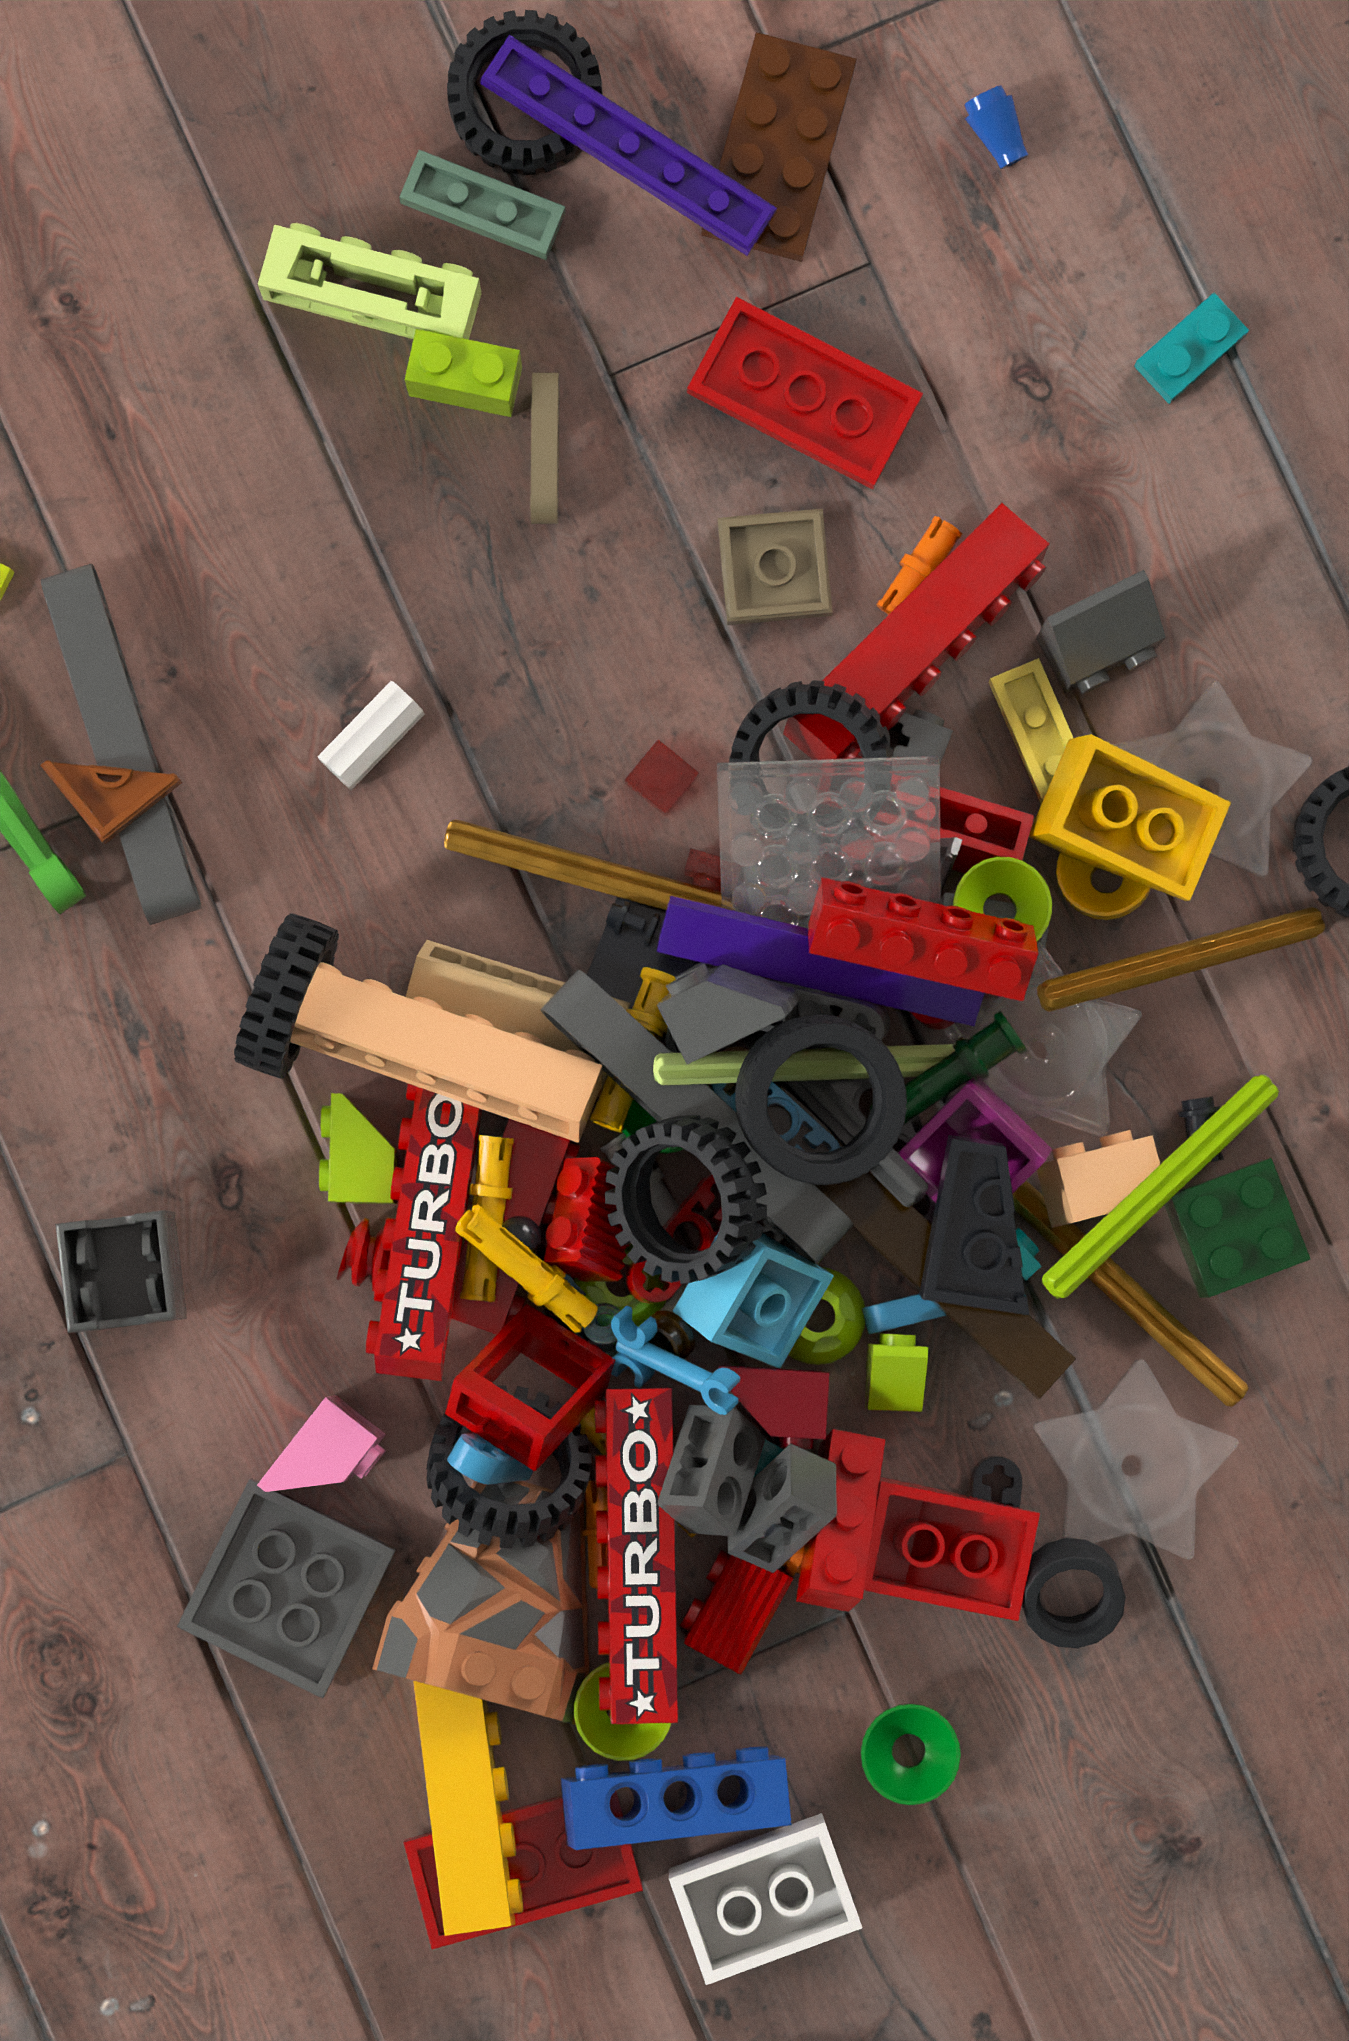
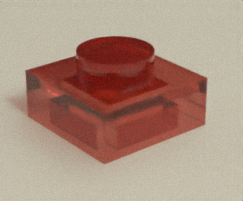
M657 740L626 777L624 782L666 816L698 778L699 772L660 740Z
M690 848L685 866V875L694 878L692 885L723 893L725 886L736 889L742 862Z

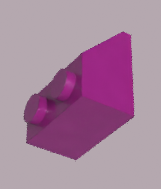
M972 1078L923 1125L898 1154L928 1184L929 1189L926 1194L936 1203L948 1135L1002 1143L1006 1147L1012 1194L1047 1160L1052 1148L981 1079L976 1082Z

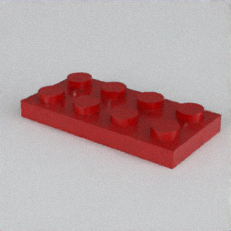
M737 296L687 387V394L872 490L877 484L923 396L922 392Z
M616 1790L610 1798V1810L615 1817H622L624 1814ZM561 1795L501 1812L502 1822H511L513 1826L516 1856L507 1857L510 1880L519 1878L523 1899V1912L514 1913L515 1925L445 1936L432 1832L407 1838L403 1842L431 1949L643 1891L632 1844L575 1850L566 1845L563 1799Z

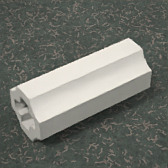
M390 681L321 752L318 758L344 785L352 790L425 714L411 697L397 684Z

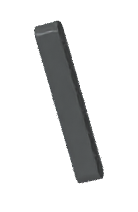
M91 563L41 579L44 597L97 766L160 773L108 604L94 565ZM166 795L119 833L142 909L150 925L202 909L168 795Z
M577 970L540 1009L559 1031L582 1052L591 1056L595 1063L601 1064L602 1070L657 1121L677 1116L700 1115V1119L712 1118L719 1121L718 1129L729 1127L733 1130L736 1136L732 1144L745 1142L751 1150L744 1158L745 1162L757 1161L762 1171L752 1176L754 1183L765 1182L767 1195L756 1199L757 1203L767 1205V1217L763 1219L810 1262L818 1265L853 1226V1222L814 1184L793 1180L769 1166L749 1145L739 1125L737 1113L706 1084L661 1085L655 1081L653 1073L655 1056L659 1053L671 1052L584 972Z

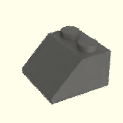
M1144 570L1047 617L1036 637L1064 693L1078 687L1082 694L1095 690L1110 681L1107 673L1124 664L1131 671L1152 661L1157 657L1154 649L1158 648L1166 638L1151 585Z
M701 963L675 977L676 980L666 985L669 993L657 1004V1007L686 1064H690L787 1017L801 999L796 989L724 964L708 971L705 963Z

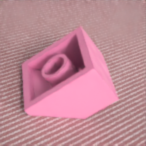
M337 1395L325 1397L257 1486L265 1492L341 1483L352 1478L354 1475L362 1479L364 1475H368L386 1450L378 1444L386 1434Z

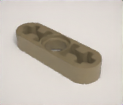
M532 372L531 524H558L559 372Z

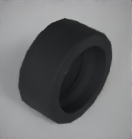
M1064 1538L1046 1543L1032 1554L1022 1607L1028 1626L1040 1639L1057 1647L1078 1649L1098 1643L1114 1631L1123 1616L1126 1596L1116 1563L1104 1548L1086 1539ZM1071 1569L1087 1570L1096 1574L1101 1579L1104 1588L1103 1596L1098 1604L1086 1613L1072 1617L1057 1616L1046 1611L1041 1604L1040 1591L1046 1581L1057 1573Z

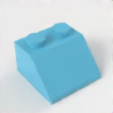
M762 1233L761 1238L753 1241L756 1246L750 1255L742 1258L743 1261L716 1276L688 1283L673 1312L709 1341L780 1369L834 1275ZM718 1234L714 1238L712 1244L716 1241Z

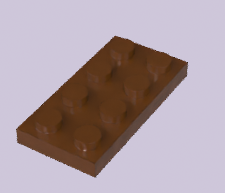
M756 32L718 170L777 208L775 215L753 249L802 262L857 59ZM702 227L701 236L723 241Z

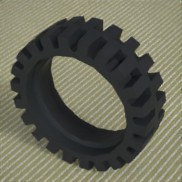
M515 10L503 12L504 19L496 21L495 17L492 16L483 21V28L481 30L474 27L467 34V42L464 45L460 43L454 52V62H450L447 83L450 115L460 139L465 141L467 149L474 156L477 154L481 156L483 163L492 168L495 164L500 165L503 172L514 174L515 169H521L524 175H536V169L543 167L545 172L557 169L558 162L563 160L567 164L574 159L575 152L579 147L556 132L537 140H512L495 133L481 119L474 103V85L481 68L498 53L509 35L526 46H538L555 53L569 67L572 76L603 95L599 65L595 54L592 55L589 43L584 37L579 38L576 29L566 22L562 26L559 24L558 17L549 13L546 14L545 19L540 18L536 10H525V16H516Z
M812 680L810 684H802V681L790 683L784 689L779 687L770 692L763 700L761 699L750 710L736 733L729 758V770L732 773L730 778L732 791H737V803L742 812L748 810L751 814L749 821L757 828L763 825L768 829L767 835L775 840L782 836L788 839V845L799 847L802 842L809 843L810 848L822 847L825 842L831 841L832 845L843 842L846 836L850 834L854 836L861 831L865 824L873 819L885 800L891 782L894 760L893 747H890L889 732L886 726L882 727L880 723L881 716L874 707L869 709L865 705V699L857 693L854 696L846 693V687L835 683L833 687L824 686V681ZM798 714H822L842 723L856 737L864 756V779L858 792L843 807L824 814L800 813L782 805L767 790L759 771V750L766 734L780 721Z
M1349 766L1325 779L1306 799L1301 808L1300 815L1296 819L1294 827L1296 834L1293 839V852H1296L1297 855L1295 864L1298 873L1302 872L1305 878L1303 883L1309 892L1314 891L1319 897L1317 900L1325 907L1330 906L1336 910L1335 913L1344 917H1349V884L1336 875L1328 862L1323 835L1328 816L1340 801L1349 796Z
M293 913L285 917L284 922L281 923L277 930L276 936L273 937L270 943L269 952L265 954L261 963V971L259 975L257 974L253 983L254 989L252 994L248 997L245 1006L247 1009L242 1016L239 1026L241 1029L236 1038L235 1044L237 1045L234 1049L235 1062L280 1079L284 1078L287 1072L291 1070L301 1048L300 1045L290 1042L300 1007L319 963L323 962L333 966L334 955L338 946L337 941L339 939L338 930Z
M700 1115L677 1116L655 1122L635 1131V1134L628 1136L621 1143L624 1148L615 1152L611 1162L616 1167L607 1171L605 1182L616 1187L605 1192V1204H613L617 1208V1211L607 1215L611 1226L621 1224L623 1231L615 1236L620 1246L628 1244L634 1246L627 1256L635 1264L646 1261L643 1271L651 1276L662 1274L661 1280L670 1283L679 1280L680 1284L692 1283L716 1276L735 1267L743 1261L742 1258L751 1254L756 1247L753 1241L761 1238L764 1227L758 1224L757 1221L767 1217V1205L757 1203L756 1199L767 1195L765 1182L754 1183L752 1176L762 1172L757 1161L746 1163L744 1158L751 1152L746 1143L732 1144L736 1133L729 1127L718 1129L719 1121L712 1118L700 1119ZM681 1147L696 1155L712 1173L720 1192L722 1222L716 1241L710 1248L703 1251L690 1250L674 1241L660 1224L651 1203L650 1176L656 1157L666 1148Z
M506 1385L498 1386L508 1392ZM517 1386L514 1393L515 1398L548 1419H551L563 1406L558 1402L552 1409H549L550 1396L538 1392L534 1401L527 1399L529 1388ZM444 1413L440 1424H437L427 1461L426 1481L428 1489H432L431 1500L435 1508L443 1506L442 1517L449 1525L455 1520H459V1533L468 1538L474 1529L479 1531V1543L489 1546L492 1536L500 1537V1548L512 1549L515 1539L519 1538L522 1548L534 1546L538 1535L545 1542L554 1537L557 1528L563 1531L570 1524L572 1517L576 1516L585 1496L592 1465V1455L588 1453L590 1443L587 1435H580L581 1424L579 1423L552 1452L559 1462L562 1476L559 1486L550 1496L535 1503L509 1505L487 1499L468 1486L460 1472L449 1464L447 1458L461 1434L474 1432Z

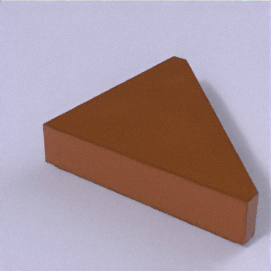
M49 760L40 765L104 844L108 843L183 783L175 773L164 774L117 767L86 766L57 763Z

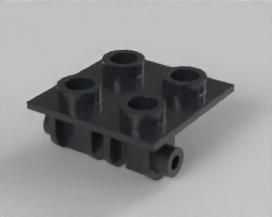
M617 897L615 903L610 908L606 919L607 924L587 976L611 997L629 1002V1008L632 1009L643 982L640 977L643 967L656 969L676 977L701 962L657 952L666 910Z

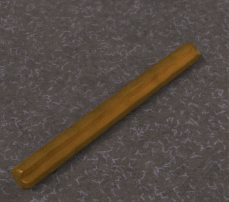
M451 820L445 832L444 847L447 850L667 910L669 898L674 896L750 915L753 912V903L747 899L461 820Z
M1315 907L1302 909L1045 980L1037 987V996L1040 999L1043 1010L1051 1012L1312 939L1325 931V922L1319 909Z
M1027 1180L1013 1193L1015 1211L1063 1255L1085 1236L1073 1223L1052 1228L1043 1195ZM1110 1257L1088 1277L1226 1406L1233 1407L1246 1395L1249 1389L1248 1385Z

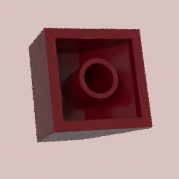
M718 1365L717 1369L728 1368L740 1376V1382L731 1392L739 1398L743 1406L770 1436L779 1437L778 1445L780 1447L786 1448L789 1444H793L802 1449H813L814 1439H826L830 1373L815 1370Z

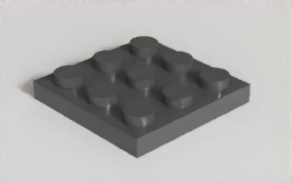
M250 1478L177 1627L323 1699L397 1549L280 1491L265 1492L257 1486L259 1481Z

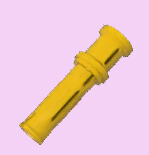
M643 967L640 973V977L643 980L632 1009H626V1011L656 1039L662 1040L667 1034L668 1026L657 1004L669 993L666 985L676 979L665 972ZM607 1076L600 1098L589 1120L607 1129L622 1132L628 1111L634 1099Z

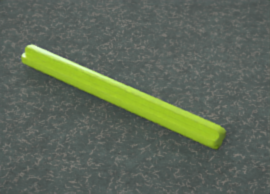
M1263 1074L1254 1076L1052 1266L1042 1278L1043 1285L1049 1290L1051 1295L1057 1299L1068 1297L1260 1115L1279 1094L1278 1088L1272 1083L1271 1079Z

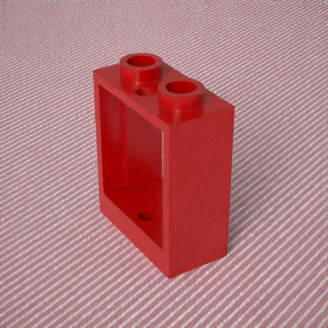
M526 1304L454 1378L445 1414L528 1468L536 1471L592 1410L594 1401L601 1400L605 1395V1389L608 1388L615 1359L603 1352L598 1346L590 1344L561 1326L553 1318L542 1314ZM520 1353L578 1389L551 1419H548L493 1384Z

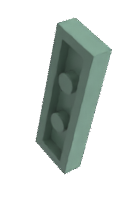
M418 150L399 196L400 203L544 260L548 258L566 214L565 206L422 150Z

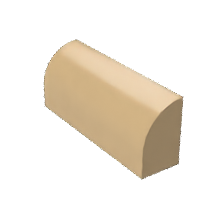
M426 940L415 960L406 993L407 998L425 997L435 1001L443 1010L462 1017L466 1014L480 1016L488 1020L494 1028L511 1034L516 1032L532 1034L542 1040L544 1045L563 1052L569 1049L581 1051L540 1010L565 982ZM613 998L625 1010L629 1009V1002ZM603 1070L602 1084L598 1097H600L603 1086L608 1076Z

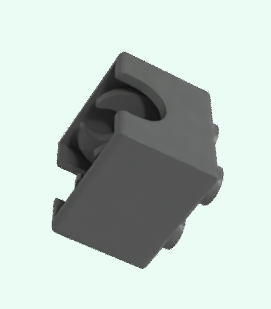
M160 1210L118 1218L55 1224L68 1333L187 1319L175 1212Z

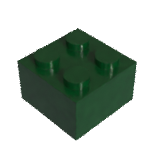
M1272 1158L1260 1160L1180 1190L1164 1205L1199 1298H1210L1311 1260Z

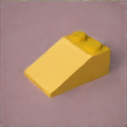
M1089 734L1068 740L1032 825L1029 837L1081 862L1184 901H1190L1231 802Z

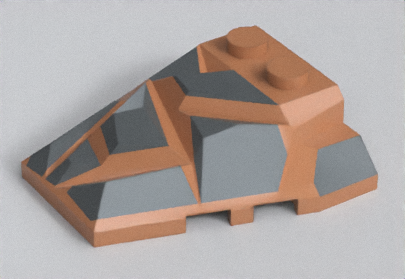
M474 1481L471 1485V1488L487 1499L509 1505L535 1503L554 1492V1490L524 1481L490 1485ZM584 1499L576 1516L572 1517L570 1524L563 1531L557 1528L554 1537L545 1542L538 1535L534 1546L522 1548L519 1538L515 1539L512 1549L500 1548V1537L492 1536L488 1546L478 1542L479 1531L475 1529L468 1538L459 1533L458 1519L450 1525L447 1523L444 1527L447 1533L431 1557L425 1556L416 1570L420 1575L403 1601L397 1600L388 1613L372 1669L575 1725L574 1701L576 1693L584 1678L589 1674L585 1536H582V1530H585Z

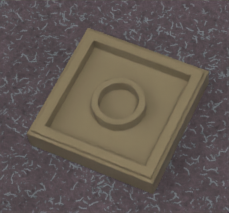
M823 509L718 518L727 625L832 616Z

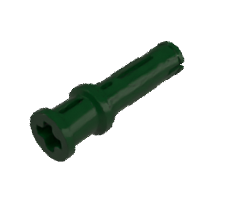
M1001 1010L994 1014V1021L968 1039L961 1036L955 1040L956 1044L953 1045L954 1052L905 1084L907 1111L904 1124L970 1079L974 1078L976 1082L980 1079L984 1081L990 1077V1069L1015 1052L1022 1055L1028 1051Z

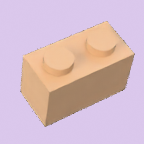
M1131 1130L1099 1138L1102 1147L1086 1152L1083 1142L1052 1149L1054 1160L1043 1163L1037 1169L1051 1227L1054 1228L1109 1214L1160 1165L1153 1135L1133 1140Z

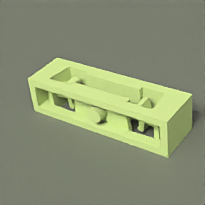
M291 223L289 228L274 225L258 281V287L263 300L414 339L416 329L469 339L482 294L479 278L472 277L473 272L471 270L451 263H444L442 268L423 264L419 256L403 250H392L391 255L373 251L370 244L353 237H341L340 242L320 237L321 233L317 229L304 224ZM322 266L333 267L336 275L416 295L415 306L418 307V313L407 310V302L325 281L327 272L323 270Z

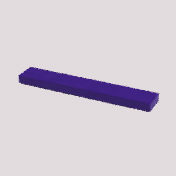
M511 35L508 36L481 77V85L747 257L776 213L777 208Z
M674 896L669 898L657 945V952L715 966L724 964L753 975L973 1027L975 1026L985 994L970 989L809 953L808 928Z

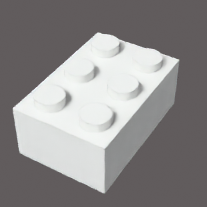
M822 1813L669 1868V1881L706 1985L862 1929Z

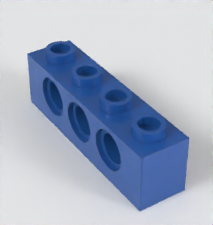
M767 1746L736 1749V1759L716 1761L715 1752H702L682 1755L683 1765L662 1767L661 1758H647L629 1761L630 1771L609 1773L608 1764L575 1767L576 1777L561 1778L566 1845L575 1850L792 1825L786 1760L783 1757L769 1755ZM734 1775L740 1784L739 1795L734 1802L723 1805L718 1798V1786L725 1777ZM681 1781L687 1790L686 1801L681 1808L669 1811L664 1804L665 1790L671 1783ZM628 1787L634 1797L633 1807L626 1815L615 1817L610 1810V1798L619 1788Z

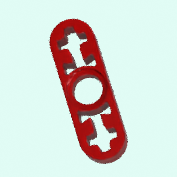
M713 1175L703 1178L662 1226L673 1238L674 1230L680 1223L688 1222L693 1224L700 1233V1244L696 1249L698 1251H703L711 1246L722 1222V1207L715 1209L707 1218V1220L716 1223L714 1229H712L710 1223L703 1216L691 1211L694 1205L698 1212L704 1211L713 1202L715 1196L710 1189L711 1187L718 1189ZM646 1261L636 1264L634 1262L631 1263L626 1273V1285L631 1295L640 1302L652 1304L665 1301L672 1297L682 1285L680 1280L672 1283L661 1280L662 1274H660L659 1280L664 1285L662 1290L657 1287L645 1290L643 1284L647 1278L641 1271Z

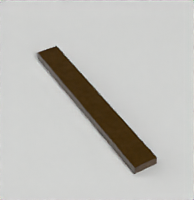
M778 1081L774 1082L805 1112H807L816 1122H818L828 1133H830L838 1141L840 1147L844 1146L819 1119H817L806 1107H804ZM736 1083L726 1093L730 1097L735 1093ZM773 1105L767 1107L775 1131L779 1135L787 1133L792 1125L790 1113L782 1106ZM801 1124L796 1136L788 1143L793 1147L797 1144L808 1153L829 1152L828 1148L822 1144L818 1148L813 1149L802 1140L804 1135L811 1132L803 1124ZM870 1171L847 1182L831 1185L814 1184L853 1222L852 1228L920 1290L932 1224L914 1207L908 1208L903 1206ZM932 1301L1037 1400L1041 1399L1076 1360L1064 1346L1030 1315Z

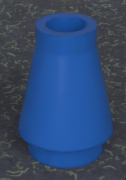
M1002 85L989 89L964 104L969 115L965 118L966 122L996 159L1000 169L1013 165L1029 155L1024 146L1013 96H1007Z

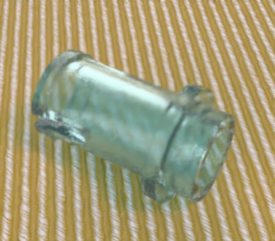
M609 1303L596 1304L598 1310L594 1319L586 1328L583 1327V1330L590 1339L591 1344L598 1346L603 1352L614 1357L618 1353L616 1350L618 1340L613 1334L611 1321L621 1310Z

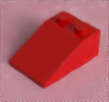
M880 1477L864 1591L1019 1621L1040 1513L932 1487Z

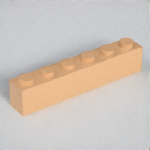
M323 962L319 963L309 984L290 1040L291 1043L578 1143L602 1084V1065L595 1063V1060L584 1052L573 1049L563 1052L544 1045L542 1040L526 1032L511 1034L494 1028L488 1020L480 1016L466 1014L462 1017L443 1010L433 1000L425 997L410 999L398 995L379 981L365 979L361 982L346 977L337 968Z

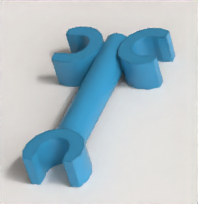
M625 1306L614 1316L611 1321V1328L618 1340L616 1344L618 1353L613 1357L615 1364L612 1375L618 1377L629 1366L635 1374V1386L641 1388L653 1377L656 1370L701 1392L707 1406L718 1414L726 1415L738 1404L739 1398L728 1393L740 1382V1376L728 1368H719L711 1373L649 1343L648 1341L657 1333L656 1320L649 1317L637 1327L632 1320V1307Z

